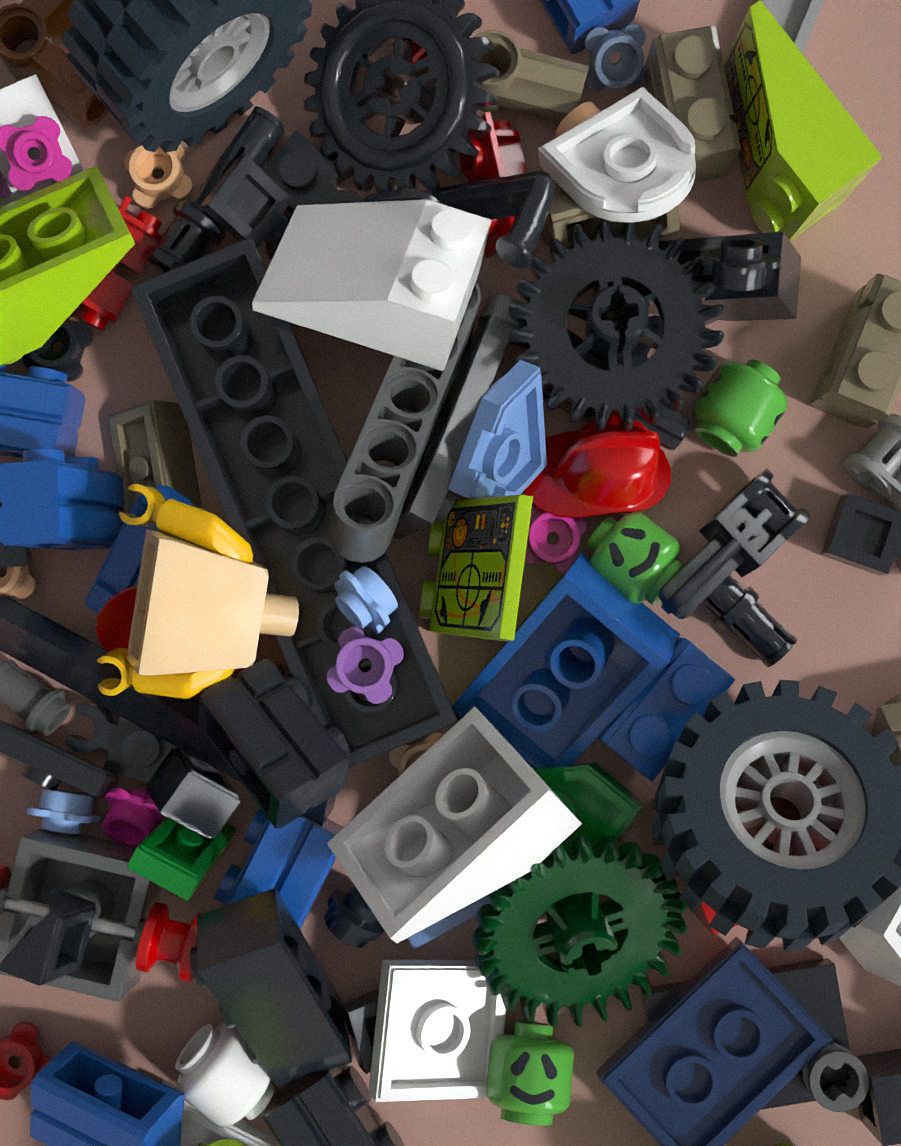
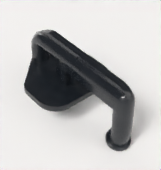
M534 171L441 187L436 191L402 188L373 193L367 196L364 202L428 199L490 220L515 216L507 236H502L497 240L496 250L507 264L519 269H525L532 263V252L541 236L555 194V183L549 173Z

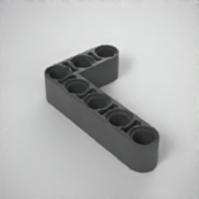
M477 282L474 285L444 371L394 356L334 495L330 539L332 546L338 554L349 561L360 563L373 561L383 555L390 545L471 341L481 299V291ZM400 409H408L416 413H407L401 411ZM375 461H390L397 466L383 467L376 464ZM358 514L368 515L375 519L376 522L367 525L358 524L349 517Z

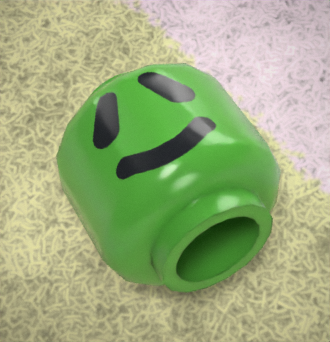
M755 359L748 360L746 365L734 362L719 365L692 405V416L697 422L694 429L697 436L710 447L731 457H736L740 451L749 453L761 449L785 414L788 405L783 391L778 387V383L781 381L778 373L770 366Z
M639 512L630 513L618 522L611 516L607 517L597 527L587 542V547L594 551L590 559L592 567L626 599L634 603L648 601L651 605H655L660 600L658 597L660 588L684 566L678 561L681 554V545L678 540Z
M515 1021L514 1033L495 1037L490 1045L486 1095L492 1104L501 1108L500 1118L509 1122L526 1125H552L553 1115L564 1112L570 1105L574 1063L572 1047L565 1041L553 1038V1027L550 1024Z

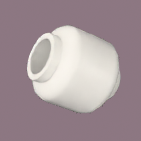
M225 1022L217 1027L207 1024L198 1030L182 1049L175 1064L176 1070L180 1072L177 1080L178 1091L185 1094L184 1100L218 1126H230L241 1120L244 1116L248 1120L256 1118L268 1105L274 1093V1086L270 1083V1076L262 1064H253L251 1062L244 1038L236 1027L228 1028Z

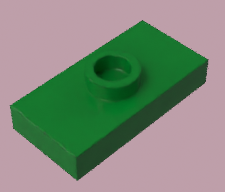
M166 817L135 849L127 869L188 901L228 850L237 830L225 823L217 836L209 839Z

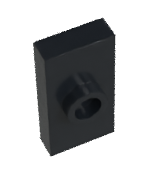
M0 720V752L26 764L20 774L23 777L54 791L58 789L61 781L98 798H104L110 788L116 787L119 781L116 778L117 774L102 769V767Z

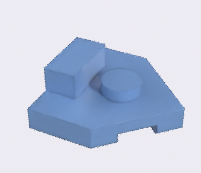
M520 360L482 395L448 490L472 499L520 495L547 466L542 379L539 366Z

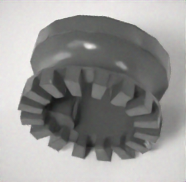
M830 1042L801 1070L803 1072L801 1078L805 1083V1088L822 1107L833 1112H847L856 1108L865 1099L869 1089V1076L863 1063L846 1046L839 1045L836 1042ZM844 1062L847 1063L850 1069L848 1071L850 1080H846L847 1086L844 1087L842 1085L839 1087L832 1085L828 1090L823 1091L820 1087V1076L823 1069L828 1065L832 1069L838 1070Z

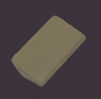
M151 400L108 415L117 475L123 477V512L129 513L137 497L143 495L140 492L127 489L132 484L154 488L160 485L170 486L192 501V506L202 508L189 427L179 403Z

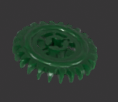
M581 835L574 839L572 848L565 849L561 843L540 864H533L531 872L488 894L487 896L491 904L481 906L476 913L479 927L472 935V941L477 951L475 963L478 972L485 977L489 993L493 996H497L500 993L502 1003L507 1011L514 1010L520 997L522 1012L528 1022L534 1020L536 1008L543 1003L546 1018L552 1027L557 1026L558 1012L562 1006H568L574 1023L577 1027H581L583 1022L582 1011L586 1003H591L599 1017L606 1022L608 1019L606 1001L607 997L611 995L618 999L626 1010L631 1011L632 1004L627 986L632 983L641 987L647 995L652 996L653 988L645 970L647 968L656 969L664 977H669V966L660 951L666 950L677 957L682 955V948L673 932L685 935L688 929L681 915L686 911V905L679 898L681 893L678 891L676 879L668 881L660 866L661 861L659 857L652 853L642 854L639 845L635 842H625L618 848L613 836H603L595 846H591L587 835ZM599 894L607 895L613 900L599 904ZM547 911L546 922L537 924L539 918ZM556 951L559 960L549 958L546 954Z

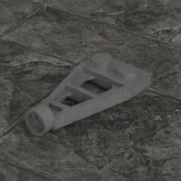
M492 294L488 297L478 319L479 326L470 341L393 534V537L398 540L418 530H424L427 526L432 525L435 520L442 522L456 500L458 494L448 490L482 395L491 387L509 342V332L526 326L513 320L509 315L511 304H524L513 297L503 294Z

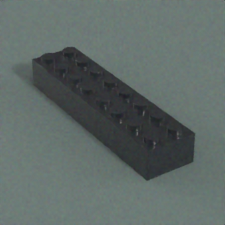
M250 237L131 287V290L230 527L251 545L253 561L268 569L269 578L266 593L294 596L298 600L299 616L294 634L292 636H275L291 674L299 679L308 694L310 701L309 709L322 725L332 723L344 735L350 749L348 768H351L457 722V717L387 552L385 551L383 555L373 561L360 563L349 561L342 557L332 546L330 528L333 500L348 459L290 323L252 310V301L267 268L253 238ZM358 514L349 517L358 524L367 525L374 523L373 518L368 515ZM362 566L371 569L385 582L398 604L397 609L389 615L390 623L383 627L379 634L374 633L367 626L362 630L366 637L379 641H384L388 638L395 639L400 643L404 652L402 661L394 666L389 681L392 686V694L386 701L379 704H373L367 700L365 694L351 690L342 693L336 692L329 686L327 681V673L330 668L336 666L337 657L341 651L338 643L340 634L348 628L355 627L336 605L335 598L339 594L334 587V583L340 579L339 575L343 571L354 574ZM362 659L359 662V668L363 672H368L372 668V663L369 659Z

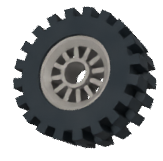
M309 0L72 1L67 17L75 27L64 30L63 44L70 51L66 55L70 66L136 144H141L145 150L155 152L160 146L166 153L177 151L182 140L188 147L202 142L204 132L209 129L214 134H217L228 127V117L236 111L242 116L254 106L250 99L259 90L267 93L276 82L272 75L277 68H287L295 56L290 49L291 45L303 41L308 28L302 21L311 17L312 4Z
M780 680L772 696L766 697L761 681L743 684L734 703L725 691L709 701L703 717L695 712L684 725L679 741L674 743L653 803L652 810L658 811L652 826L654 846H666L667 850L660 866L667 880L670 881L681 875L687 884L679 897L680 900L692 913L702 902L712 908L716 915L708 926L724 936L736 924L748 929L745 944L764 949L775 937L782 938L784 951L803 950L815 938H818L821 945L840 938L852 926L855 928L901 886V764L893 766L889 759V756L900 743L887 728L875 737L866 731L863 726L872 713L858 703H854L847 715L833 708L832 705L838 692L818 686L812 698L805 699L799 697V681ZM777 764H783L782 772H780ZM798 769H801L808 774L806 776L799 774ZM817 780L823 788L817 789L814 782ZM782 797L791 801L799 810L801 820H788L781 817L773 809L770 798ZM831 803L833 804V807L825 806ZM736 809L745 810V812L738 814ZM755 827L758 833L753 838L746 830ZM766 840L774 843L773 851L762 846ZM790 844L795 856H789Z

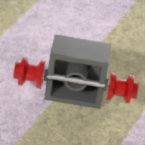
M38 829L21 837L12 875L8 866L0 865V962L45 917L52 891L62 890L96 903L95 908L97 909L81 968L44 985L120 1002L140 981L142 971L148 973L158 960L176 964L180 981L189 983L193 981L194 975L190 964V950L192 947L197 946V915L203 912H198L189 924L171 920L168 904L159 902L162 887L127 869L136 848L84 834H69ZM0 971V974L15 977L13 975Z

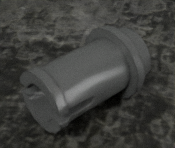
M6 660L1 663L0 703L26 721L25 729L29 733L33 734L39 731L43 735L48 736L56 731L67 718L71 709V705L64 701L65 693L60 689L49 690L19 668L13 660H9V662Z

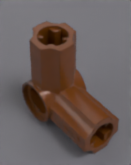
M23 0L20 4L14 3L3 6L0 9V58L17 81H21L36 74L49 101L81 128L85 129L89 125L98 124L109 111L70 66L66 58L70 51L63 44L64 30L75 27L67 17L72 1L77 0ZM30 39L38 40L29 51L15 52L18 45Z

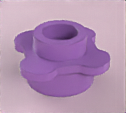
M357 627L344 630L338 638L341 651L338 654L336 666L330 668L327 673L329 686L339 693L351 690L365 694L367 700L373 704L386 701L392 694V686L389 681L394 666L400 663L404 656L402 646L392 638L379 641L366 637L363 630ZM362 659H369L371 661L372 668L370 671L363 672L360 670L359 662Z

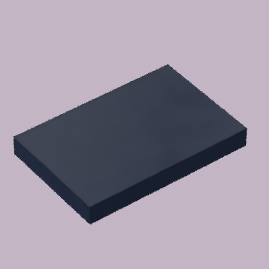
M736 936L596 1072L599 1080L660 1146H724L833 1039Z

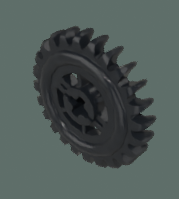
M355 0L356 8L354 10L342 2L339 3L336 7V15L339 21L338 26L335 28L324 23L321 26L320 33L327 43L324 48L312 47L309 53L310 58L318 64L316 71L308 72L304 76V83L315 88V94L304 101V110L318 113V117L309 126L310 135L316 138L326 137L321 145L320 153L324 158L328 157L330 160L337 159L335 171L338 177L349 179L354 176V184L359 191L368 192L372 190L374 185L377 193L395 190V183L398 189H417L416 178L425 188L433 191L438 190L440 182L437 179V167L448 175L458 177L461 175V170L457 166L453 154L459 151L472 157L479 155V151L467 137L469 130L487 133L492 131L491 125L476 114L477 108L499 104V99L496 96L480 89V83L490 78H497L500 75V71L496 67L478 62V59L484 53L494 49V43L486 37L469 38L474 30L481 27L482 19L474 13H465L458 16V13L465 7L464 0ZM409 41L415 42L424 48L428 56L413 63ZM395 42L393 55L381 57L374 63L369 60V57L383 45ZM363 68H365L368 72L365 75L364 90L357 93L360 74ZM377 114L386 117L383 136L370 128L366 120ZM421 123L411 132L399 136L405 124L414 125Z
M601 218L598 224L596 240L590 241L580 224H576L572 231L573 249H567L556 237L550 239L549 253L553 264L541 260L536 255L532 256L530 269L539 282L528 281L524 278H519L516 282L517 292L529 304H511L509 315L513 320L526 326L511 330L508 340L515 346L529 349L517 356L515 365L520 360L540 367L542 390L548 387L552 389L547 402V409L553 411L564 403L569 402L572 404L570 422L573 424H577L587 411H590L594 414V423L598 431L605 429L610 415H616L622 429L630 431L633 427L635 412H640L649 424L655 425L660 419L658 403L663 404L674 412H679L683 408L684 401L679 395L678 388L693 394L699 393L702 390L703 382L700 378L696 377L692 370L701 372L711 371L717 365V359L714 356L708 355L701 350L718 346L724 339L722 331H714L705 327V325L717 321L724 312L723 305L711 306L702 304L714 292L716 286L711 283V279L706 282H693L694 277L700 271L703 264L700 262V256L682 265L677 262L684 246L683 238H678L665 250L658 248L661 231L659 224L653 226L643 241L636 240L635 222H626L620 237L613 238L608 220ZM622 283L629 284L643 291L646 294V296L643 297L637 290L627 285H622ZM597 286L598 293L594 296L591 304L575 303L576 299L588 289ZM612 298L614 313H618L620 322L627 323L619 346L622 366H618L616 353L619 345V331H615L612 321L606 320ZM653 304L657 306L662 321L661 338L646 327L649 316L648 308ZM568 314L586 321V339L576 349L572 347L567 332ZM639 343L656 350L643 364L633 368L631 352L637 348ZM593 350L596 354L607 359L608 370H601L585 362L582 356Z

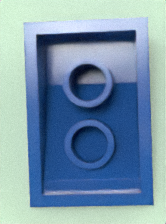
M582 552L515 630L514 641H508L503 644L452 707L454 712L463 718L475 706L533 769L572 765L667 666L680 633L643 602L634 603L626 599L592 567L590 558Z

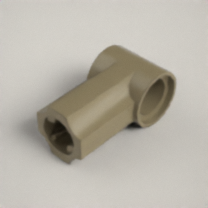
M487 30L475 36L486 37L494 43V49L484 53L478 59V62L496 66L505 73L502 77L488 79L480 83V89L496 96L499 99V104L478 107V110L494 113L510 108L561 122L569 112L579 106L589 66L519 48L514 39L502 31Z

